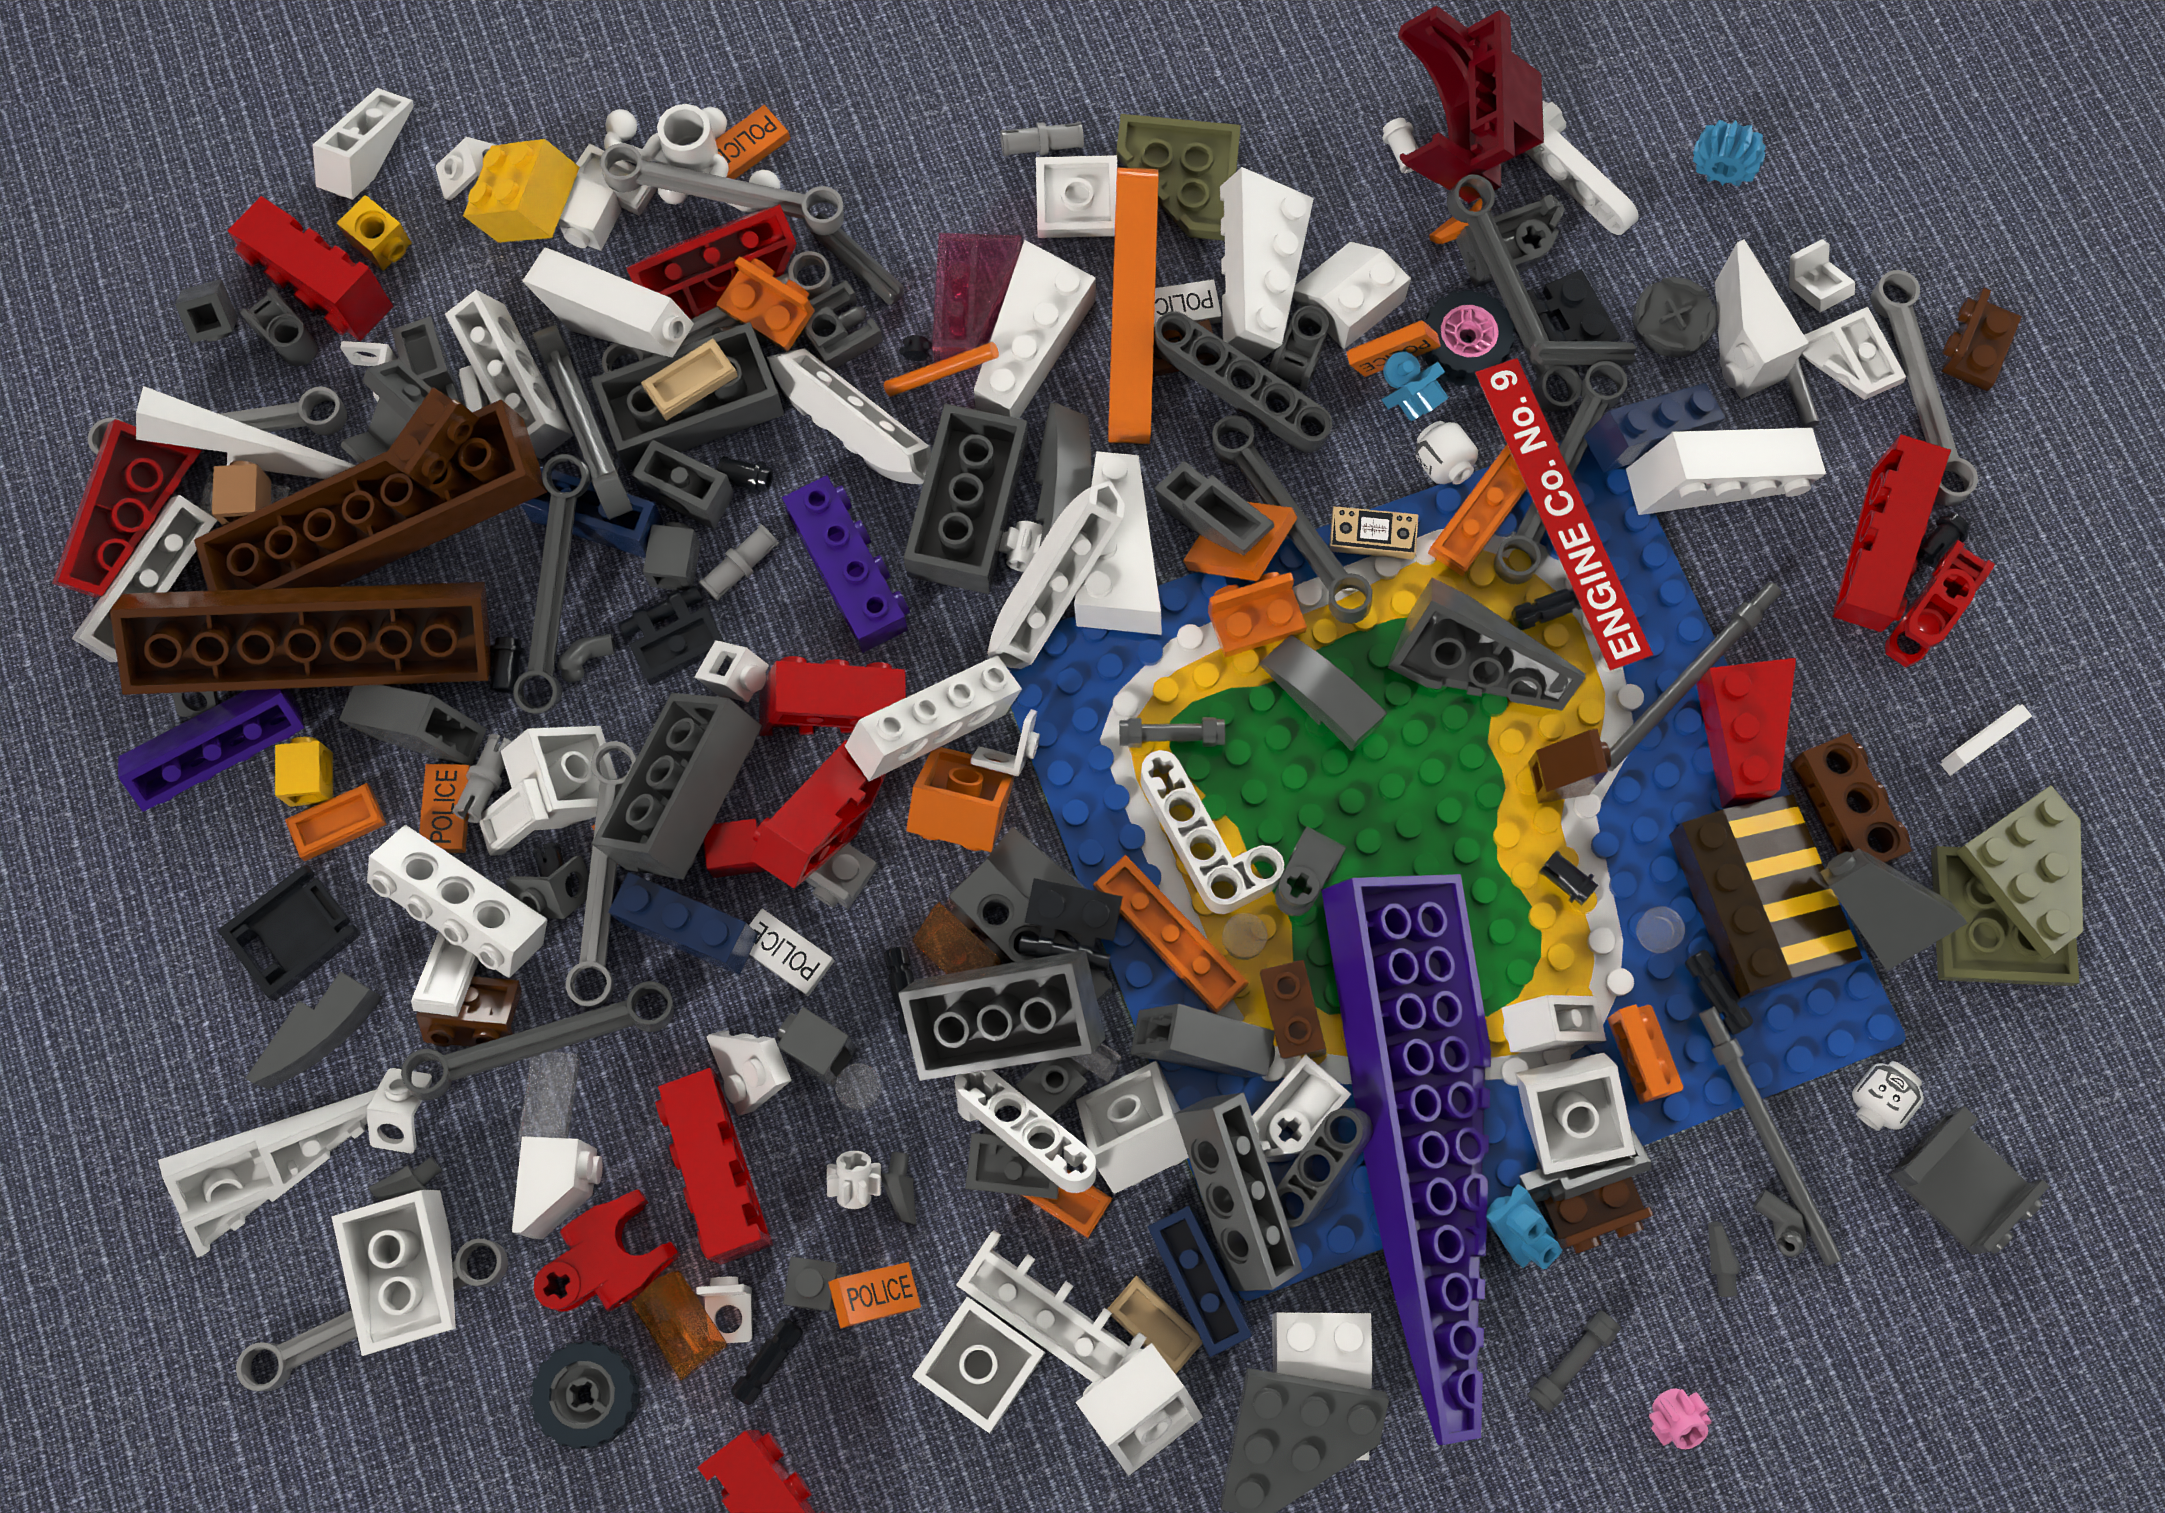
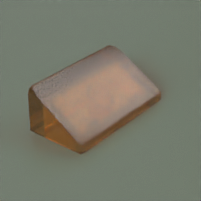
M940 902L932 908L912 940L945 974L1002 965L998 956Z
M673 1271L657 1278L631 1303L680 1381L687 1378L727 1346L725 1339L679 1271Z

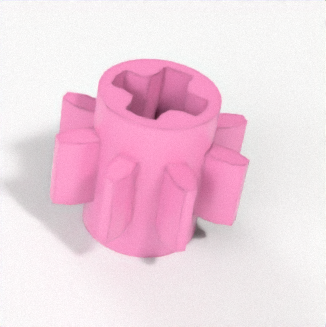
M1670 1389L1660 1394L1652 1405L1653 1413L1649 1414V1418L1654 1423L1651 1429L1662 1445L1665 1446L1673 1441L1676 1447L1680 1449H1690L1699 1445L1708 1434L1707 1425L1712 1422L1706 1414L1710 1409L1700 1395L1695 1392L1688 1397L1683 1389Z

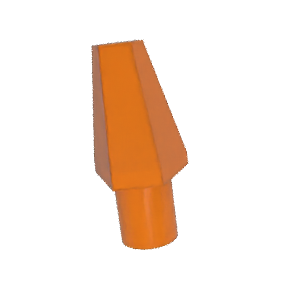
M1478 199L1469 210L1474 212L1480 211L1482 199ZM1452 216L1429 235L1430 241L1436 244H1444L1455 240L1464 227L1468 226V223L1460 222Z

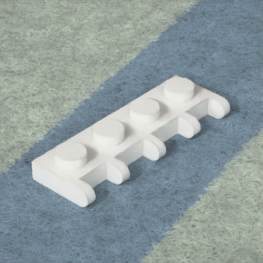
M995 1230L990 1233L956 1285L1092 1382L1100 1378L1106 1379L1118 1370L1124 1358L1131 1352L1140 1349L1147 1338L1139 1332L1132 1339L1130 1346H1128L1103 1328L1112 1314L1106 1308L1102 1310L1094 1322L1064 1301L1074 1287L1069 1282L1065 1281L1058 1293L1054 1294L1027 1275L1028 1270L1035 1261L1032 1256L1027 1254L1019 1267H1016L992 1249L998 1244L1001 1237Z

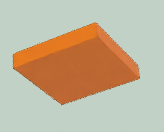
M1248 502L1274 522V528L1245 555L1230 551L1199 535L1183 560L1189 571L1258 581L1297 520L1293 508Z

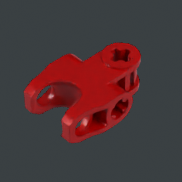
M1959 540L1952 544L1938 562L1927 584L1918 597L1905 610L1901 619L1885 641V654L1905 668L1918 663L1931 647L1938 645L1945 639L1973 600L1976 591L1995 566V563L1989 559L1984 561L1964 548L1965 544ZM1905 632V636L1919 643V651L1915 654L1904 653L1897 644L1899 634Z
M637 1189L615 1200L592 1207L564 1226L560 1231V1235L570 1250L545 1265L537 1273L533 1290L536 1299L543 1306L559 1312L572 1311L596 1295L607 1312L648 1289L654 1280L681 1254L671 1241L658 1246L644 1255H630L625 1250L622 1243V1231L625 1224L649 1203L643 1192ZM558 1277L571 1281L565 1286L567 1292L565 1297L552 1293L558 1287L555 1281Z

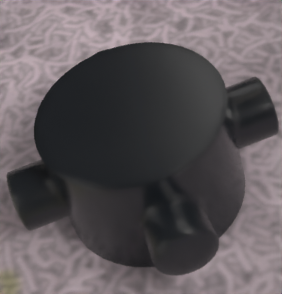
M910 335L903 339L904 347H900L899 352L908 360L924 361L928 358V350L932 349L933 345L931 341L923 336Z

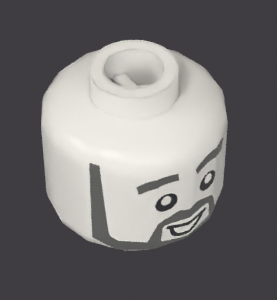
M1438 421L1429 425L1420 433L1417 438L1418 445L1415 457L1436 484H1447L1450 482L1460 484L1473 474V465L1478 458V449L1459 424Z
M1891 1061L1888 1065L1884 1063L1874 1064L1853 1089V1100L1860 1108L1856 1115L1865 1124L1877 1131L1883 1126L1893 1130L1902 1129L1924 1101L1923 1092L1920 1089L1922 1081L1912 1071L1898 1062Z

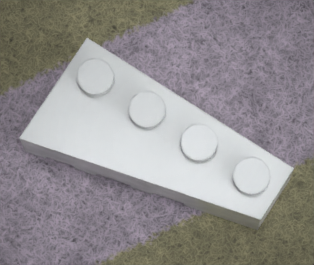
M1241 167L1220 186V200L1224 201L1221 235L1225 236V256L1221 259L1222 274H1225L1226 293L1222 295L1223 340L1244 355L1260 361L1280 347L1283 342L1314 198Z
M1024 240L990 342L996 344L999 357L982 364L974 388L976 410L1017 419L1020 418L1095 303L1096 278Z
M1813 428L1672 432L1626 468L1638 515L1786 494L1788 497L1798 496L1808 492L1811 489V484L1826 474Z
M1096 451L1091 487L1110 480L1125 503L1123 520L1075 595L1076 626L1162 635L1161 608L1139 455Z

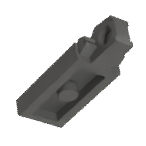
M1630 1125L1636 1154L1546 1175L1542 1171L1540 1162L1536 1163L1537 1170L1519 1176L1520 1186L1529 1192L1535 1203L1547 1200L1549 1197L1554 1202L1563 1199L1567 1200L1649 1171L1651 1169V1160Z

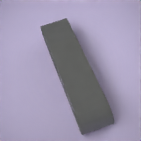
M1170 311L1158 319L1154 331L1153 347L1163 360L1297 450L1304 453H1313L1324 446L1332 428V418L1325 408L1185 314ZM1168 330H1175L1182 335L1183 339L1179 342L1171 343L1162 334ZM1202 353L1212 354L1217 359V363L1212 366H1205L1198 361L1197 356ZM1236 376H1244L1250 380L1252 386L1248 389H1239L1233 385L1231 379ZM1270 399H1278L1285 404L1286 411L1275 413L1267 407L1266 402ZM1312 422L1319 427L1321 434L1309 436L1302 431L1301 424Z

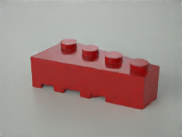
M262 196L227 230L237 244L234 251L252 267L256 263L264 267L263 273L270 281L282 290L286 286L294 290L293 296L301 305L312 313L316 309L324 313L326 316L323 319L342 336L348 332L361 341L394 307L368 266L360 261L355 264L349 259L350 256L347 252L336 245L331 248L311 228L302 233L304 228L294 217Z
M117 419L111 421L106 428L52 584L95 598L103 596L134 551L137 543L149 529L169 496L172 495L181 482L182 477L202 450L193 447L136 440V426Z
M1900 434L1874 465L1832 617L1881 633L1894 620L1899 621L1907 605V597L1904 596L1905 589L1917 567L1916 556L1927 529L1928 519L1951 449Z
M707 1068L658 1086L661 1099L655 1101L657 1112L663 1126H669L674 1142L669 1144L671 1156L677 1170H682L686 1187H683L685 1200L690 1212L694 1213L699 1230L697 1231V1236L704 1256L708 1260L722 1265L773 1246L718 1074L713 1069Z
M745 1430L697 1467L707 1481L716 1476L724 1487L721 1490L723 1496L721 1501L730 1513H815L806 1500L812 1495L810 1489L796 1471L791 1475L788 1474L779 1461L785 1454L769 1432L762 1436L759 1430Z

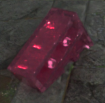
M939 233L932 342L934 363L988 343L998 320L1022 248V235ZM978 365L966 370H977Z

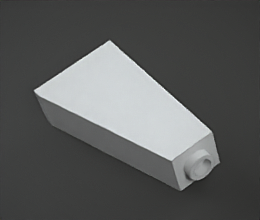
M548 248L542 250L523 279L525 285L572 332L673 358L694 325L672 298Z

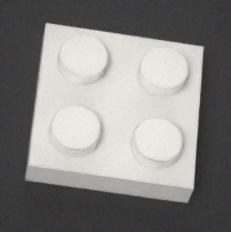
M1117 155L1036 157L1038 238L1107 237L1115 235Z

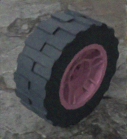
M1464 290V292L1454 291L1445 298L1441 297L1436 301V305L1430 308L1424 321L1438 334L1441 347L1422 354L1423 362H1426L1428 367L1439 362L1445 371L1439 376V379L1444 382L1454 383V386H1477L1479 380L1475 372L1506 362L1514 344L1515 335H1513L1515 326L1513 321L1511 322L1507 308L1504 309L1498 299H1493L1482 291L1480 293L1472 292L1473 290ZM1467 335L1472 337L1471 343H1465L1461 339L1466 338Z

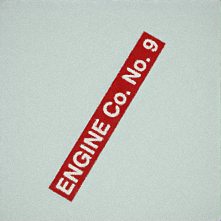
M1518 358L1475 372L1609 670L1611 671L1652 656L1651 648Z

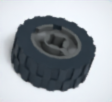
M574 1342L567 1344L563 1349L555 1350L550 1354L551 1357L547 1361L542 1362L538 1368L540 1371L537 1377L533 1378L531 1385L533 1387V1394L530 1396V1405H533L535 1414L532 1415L534 1420L542 1427L541 1431L546 1437H552L555 1440L554 1443L561 1446H569L572 1449H587L606 1445L614 1441L613 1438L617 1435H622L628 1429L626 1426L631 1420H634L637 1414L635 1410L637 1403H640L641 1394L638 1391V1385H640L639 1376L635 1375L633 1370L635 1367L632 1362L622 1356L624 1353L599 1342ZM590 1385L592 1386L590 1389L591 1397L595 1400L592 1403L583 1404L579 1401L578 1392L583 1386Z

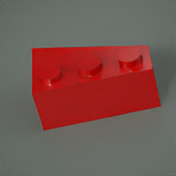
M797 656L784 657L780 661H775L766 676L765 685L759 690V724L762 725L759 736H773V727H799L800 735L814 734V726L838 727L841 733H852L860 719L906 698L905 669H892L891 664L884 662L870 663L866 667L850 666L848 661L841 659L827 660L823 664L807 663L805 658Z
M1796 658L1709 668L1696 684L1722 808L1768 800L1780 790Z
M847 740L833 752L772 818H765L754 833L753 840L757 843L750 860L794 889L860 833L886 774H883L868 781L845 748Z

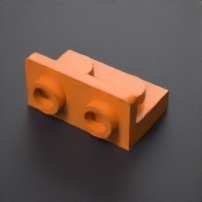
M739 256L735 262L739 271L716 306L719 310L742 324L751 322L754 332L788 352L815 312L810 301L807 299L809 293L791 280L784 284L774 278L775 272L762 261L754 258L750 263Z
M1278 572L1262 575L1254 584L1241 588L1238 585L1225 586L1217 590L1214 596L1209 599L1208 614L1224 658L1286 639L1290 635L1296 636L1306 632L1307 626L1293 591L1294 578L1291 572L1279 575Z
M1634 1004L1619 1009L1607 1018L1640 1105L1683 1090L1680 1076L1651 1005L1637 1007Z

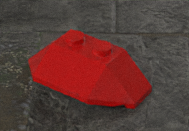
M778 204L734 219L664 248L626 267L633 283L672 298L690 319H693L717 307V302L739 271L735 265L739 256L750 263L754 258L762 261L775 272L773 277L778 278L784 274L797 243L782 207Z

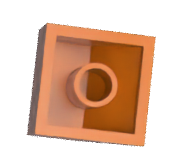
M943 747L931 751L913 786L906 831L919 834L928 840H943L959 844L973 851L984 850L992 852L1001 830L1015 776L972 765L970 763L972 754Z

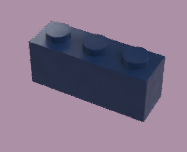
M1702 383L1611 409L1584 435V438L1602 471L1606 472L1633 464L1672 432L1713 431L1726 417L1707 384Z
M554 470L552 472L553 484L562 493L573 491L581 481L579 478ZM590 482L587 491L577 498L572 535L645 558L651 525H663L664 521L654 502L629 494L627 495L633 510L609 520L593 483ZM549 491L520 504L531 522L547 526L551 498Z
M628 872L608 911L626 927L737 975H740L758 937V934L746 922Z
M1194 1205L1187 1206L1147 1226L1209 1357L1252 1337L1255 1334V1330L1236 1291L1232 1289L1229 1277Z

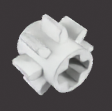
M1019 521L1016 523L1015 528L1009 527L1008 532H1003L999 551L1007 553L1006 564L1010 568L1020 572L1026 570L1039 549L1043 530L1042 525L1030 521Z
M848 1151L842 1153L837 1158L836 1165H827V1196H837V1201L841 1206L848 1209H859L870 1203L871 1195H881V1164H871V1158L868 1154L861 1151Z

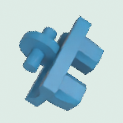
M1397 352L1385 361L1383 367L1386 382L1397 390L1381 400L1388 410L1399 404L1412 422L1421 415L1429 413L1449 398L1436 380L1445 371L1439 362L1421 371L1417 358L1412 354Z
M1519 1184L1513 1189L1511 1196L1495 1199L1488 1208L1487 1223L1497 1233L1512 1259L1522 1268L1532 1260L1543 1270L1547 1269L1562 1253V1248L1553 1239L1555 1235L1531 1195Z

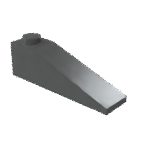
M1433 577L1411 609L1388 664L1389 669L1428 688L1441 690L1442 686L1464 689L1467 690L1469 695L1481 697L1482 693L1508 697L1511 702L1561 711L1586 678L1584 672L1472 597Z

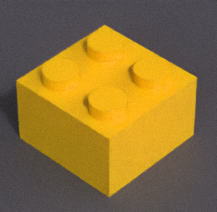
M546 139L492 145L483 158V167L478 180L469 192V202L463 216L498 243L552 238L580 167Z

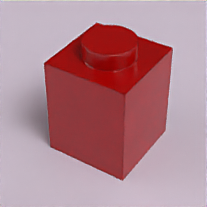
M756 818L713 824L704 838L706 867L713 878L766 871L750 860L757 843L753 840L754 833L759 826Z

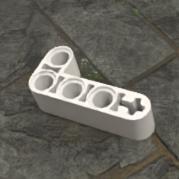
M1162 750L1152 752L1146 756L1141 770L1140 783L1142 790L1208 909L1217 914H1227L1273 891L1279 884L1284 871L1282 855L1271 846L1261 845L1232 858L1176 756ZM1159 769L1162 774L1169 772L1167 784L1171 792L1166 796V786L1160 777L1153 778V770ZM1185 805L1193 812V817L1184 822L1173 819L1169 811L1174 806ZM1197 843H1206L1213 849L1214 856L1207 860H1199L1191 854L1190 848ZM1258 861L1267 862L1272 866L1274 875L1267 879L1258 878L1252 873L1251 865ZM1226 881L1234 887L1235 895L1228 899H1220L1214 895L1211 886L1216 882Z

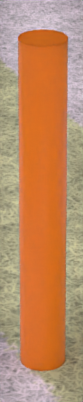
M994 342L984 344L884 382V390L889 397L991 361L999 357L998 348Z

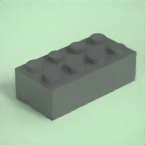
M751 322L681 346L673 358L658 354L591 378L615 447L627 471L636 468L652 440L678 452H683L785 415L778 391ZM713 338L736 369L738 377L666 421L644 390L641 382Z
M944 404L903 558L907 577L990 594L1000 555L999 547L1003 532H1006L1028 445L1027 420Z
M671 693L591 844L626 870L684 879L695 861V856L707 832L713 826L715 817L727 793L732 789L735 778L746 756L752 750L762 725L730 698Z
M1086 950L916 979L899 992L919 1081L1091 1054L1106 1039Z

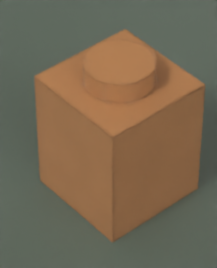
M240 460L233 461L228 466H214L212 515L223 526L271 504V479L258 464Z

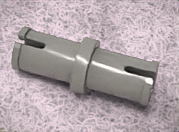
M1081 121L1046 126L1045 122L1036 123V127L1004 129L1000 131L1003 156L1038 152L1039 156L1048 155L1050 150L1084 147Z
M760 524L758 529L735 550L730 548L725 552L726 558L704 579H701L699 583L718 602L743 576L747 578L754 573L752 568L774 547H777L779 542Z
M489 735L488 742L477 764L470 766L466 774L468 782L457 805L452 810L459 818L464 820L468 812L470 814L468 822L479 823L481 814L492 792L498 791L502 783L500 775L505 764L501 750L512 742L504 737L500 745L498 743L500 735Z

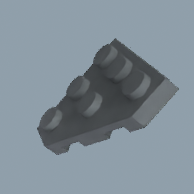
M1247 1368L1220 1499L1221 1510L1236 1513H1276L1380 1445L1389 1403L1387 1392Z

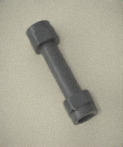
M1202 717V723L1142 724L1141 718H1128V720H1119L1120 746H1128V748L1142 747V742L1202 741V747H1216V745H1225V720L1216 719V717Z
M1599 1310L1594 1317H1591L1583 1327L1586 1331L1585 1335L1548 1378L1540 1377L1527 1394L1547 1414H1550L1566 1397L1562 1391L1601 1345L1608 1347L1621 1330L1618 1323L1605 1312Z

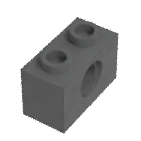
M655 440L651 441L632 473L634 482L641 495L712 529H715L735 495L726 474Z

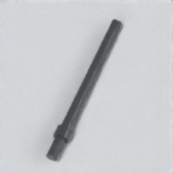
M1768 582L1749 603L1743 602L1731 615L1732 621L1609 749L1611 754V767L1608 768L1609 771H1613L1744 632L1750 633L1763 620L1762 613L1781 595V590L1776 584Z
M1715 1006L1699 1013V1016L1714 1044L1711 1050L1719 1066L1724 1064L1795 1207L1802 1214L1804 1224L1825 1266L1839 1262L1843 1258L1741 1058L1744 1052L1737 1038L1731 1039Z

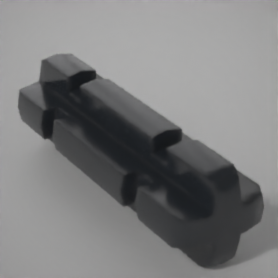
M1565 588L1534 599L1535 602L1532 605L1530 602L1515 606L1511 613L1516 627L1520 630H1525L1536 626L1535 623L1538 621L1542 624L1572 613V609H1575V607L1578 610L1582 608L1573 588L1570 590Z
M899 946L886 950L884 957L886 967L891 971L888 976L895 1009L900 1012L897 1015L899 1028L902 1034H908L899 992L914 981L912 969H908L911 965L908 950L905 946Z
M1706 950L1699 951L1685 961V967L1693 978L1696 976L1701 982L1697 985L1711 1006H1715L1718 1013L1723 1014L1725 1019L1722 1021L1729 1033L1732 1035L1738 1034L1753 1024V1018L1745 1007H1739L1737 1003L1741 1000L1721 970L1715 971L1713 966L1716 963L1709 952Z
M783 1318L772 1331L775 1334L773 1338H767L746 1367L747 1374L745 1377L740 1376L731 1388L732 1395L743 1404L751 1405L755 1402L762 1392L760 1389L761 1385H767L788 1356L787 1349L789 1346L794 1347L802 1336L803 1330L790 1319Z

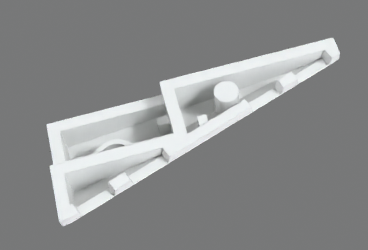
M143 386L136 411V440L227 452V466L233 461L242 460L258 464L263 471L327 479L356 466Z
M376 1090L158 1160L162 1178L176 1206L182 1226L197 1258L210 1251V1244L229 1229L236 1231L245 1224V1217L268 1199L271 1202L275 1201L331 1158L330 1152L350 1136L355 1139L365 1131V1125L368 1123L366 1108Z

